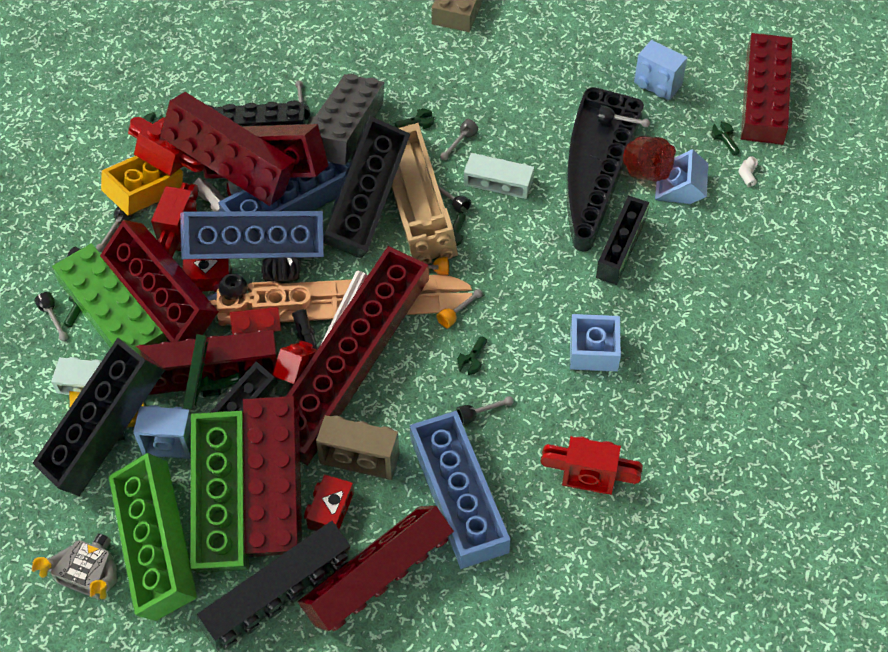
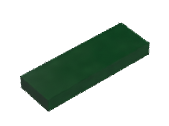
M196 335L183 404L184 409L195 410L197 406L209 342L208 337L205 335Z

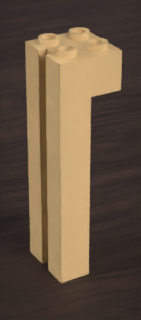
M419 124L401 127L399 129L410 133V137L391 187L411 256L426 264L432 263V259L438 257H448L450 259L458 256L452 223L447 208L444 207Z

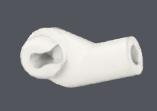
M753 156L744 160L739 168V174L747 187L754 186L757 183L753 172L758 165V160Z

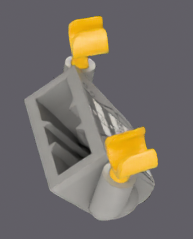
M100 533L96 535L92 544L78 540L72 546L52 557L35 558L32 564V572L40 570V577L45 578L48 572L51 571L50 574L56 583L98 600L105 599L106 592L117 583V566L111 553L106 550L111 539Z

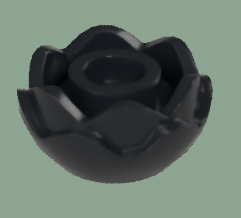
M228 274L219 282V293L227 300H235L238 297L241 299L243 294L247 293V282L241 275Z

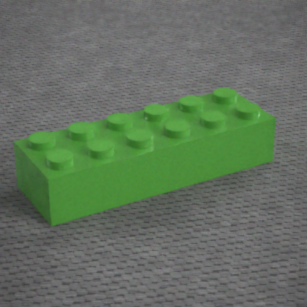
M92 243L52 265L60 285L73 298L82 313L110 348L117 338L133 346L167 342L165 334L100 257L99 251Z
M243 411L191 414L190 569L196 573L249 570V556L245 554Z
M146 453L110 475L109 481L135 615L157 621L195 600L197 594L190 569L168 461Z

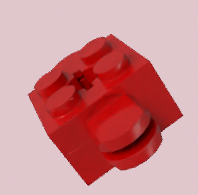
M134 117L130 120L128 134L137 139L134 151L135 156L169 176L182 167H186L193 172L204 170V164L160 137L165 117L154 124L141 117Z
M183 182L181 188L166 186L151 220L156 239L172 258L175 251H181L180 213L197 212L198 186L196 184L189 186L188 183Z
M570 436L568 448L550 444L545 445L540 460L544 467L564 470L562 486L612 495L615 480L637 484L641 481V472L643 470L641 462L619 458L621 446L609 441L598 442L589 440L582 436Z

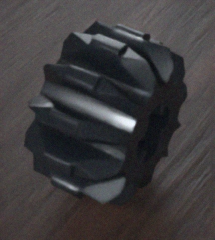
M265 258L261 266L263 280H298L300 274L299 260L296 258Z

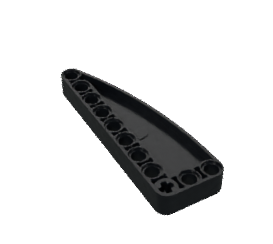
M596 87L586 89L580 102L571 136L567 168L566 195L569 227L573 246L581 252L589 251L593 247L640 125L617 119L610 123L598 122L599 110L602 105L608 106L613 109L615 115L641 120L644 107L643 102L638 98Z

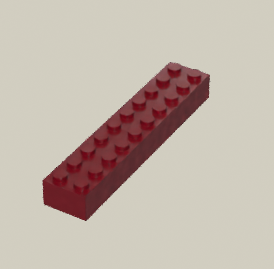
M387 246L287 394V396H294L299 402L301 463L308 466L318 451L316 439L324 416H341L429 280L428 264Z

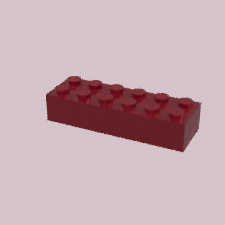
M751 33L746 57L741 140L784 144L789 122L792 37Z
M187 92L169 101L160 135L162 139L269 206L284 196L296 162L295 159Z
M318 124L243 127L296 160L290 177H316L329 166ZM207 166L204 167L203 174L205 178H224Z
M127 220L121 222L100 254V257L170 342L196 339L197 334L203 335L219 311L143 223Z
M259 330L251 333H235L233 335L210 336L208 338L209 342L202 379L209 376L210 379L215 381L235 373H240L243 377L256 361L273 375L278 358L274 330ZM196 339L135 346L165 369L149 395L186 391Z
M294 396L243 399L245 554L250 557L279 556L302 541L299 402Z
M419 506L297 602L316 628L336 631L346 623L345 618L351 613L357 614L367 606L366 602L373 596L378 597L387 591V585L394 579L398 581L406 576L409 572L407 569L414 563L416 565L426 560L429 557L428 552L446 544L449 541L448 536L454 531L437 506Z

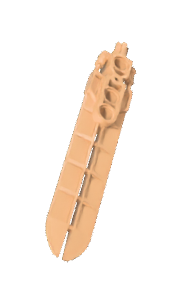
M429 275L428 282L406 315L439 313L445 308L454 310L471 297L472 293L449 292L471 291V286L465 281L452 276ZM352 280L282 284L276 281L252 282L247 285L249 293L243 294L241 299L238 297L235 300H227L224 296L220 295L218 288L217 300L209 301L219 311L217 317L218 323L221 326L231 325L230 312L279 307L280 322H295L292 313L301 309H306L309 321L330 320L334 318Z

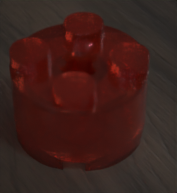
M639 136L627 144L623 155V162L627 166L628 174L635 179L648 181L665 180L669 177L673 168L676 150L664 138Z

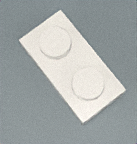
M198 178L194 183L198 186V195L211 203L210 208L214 212H220L218 202L225 198L211 183Z

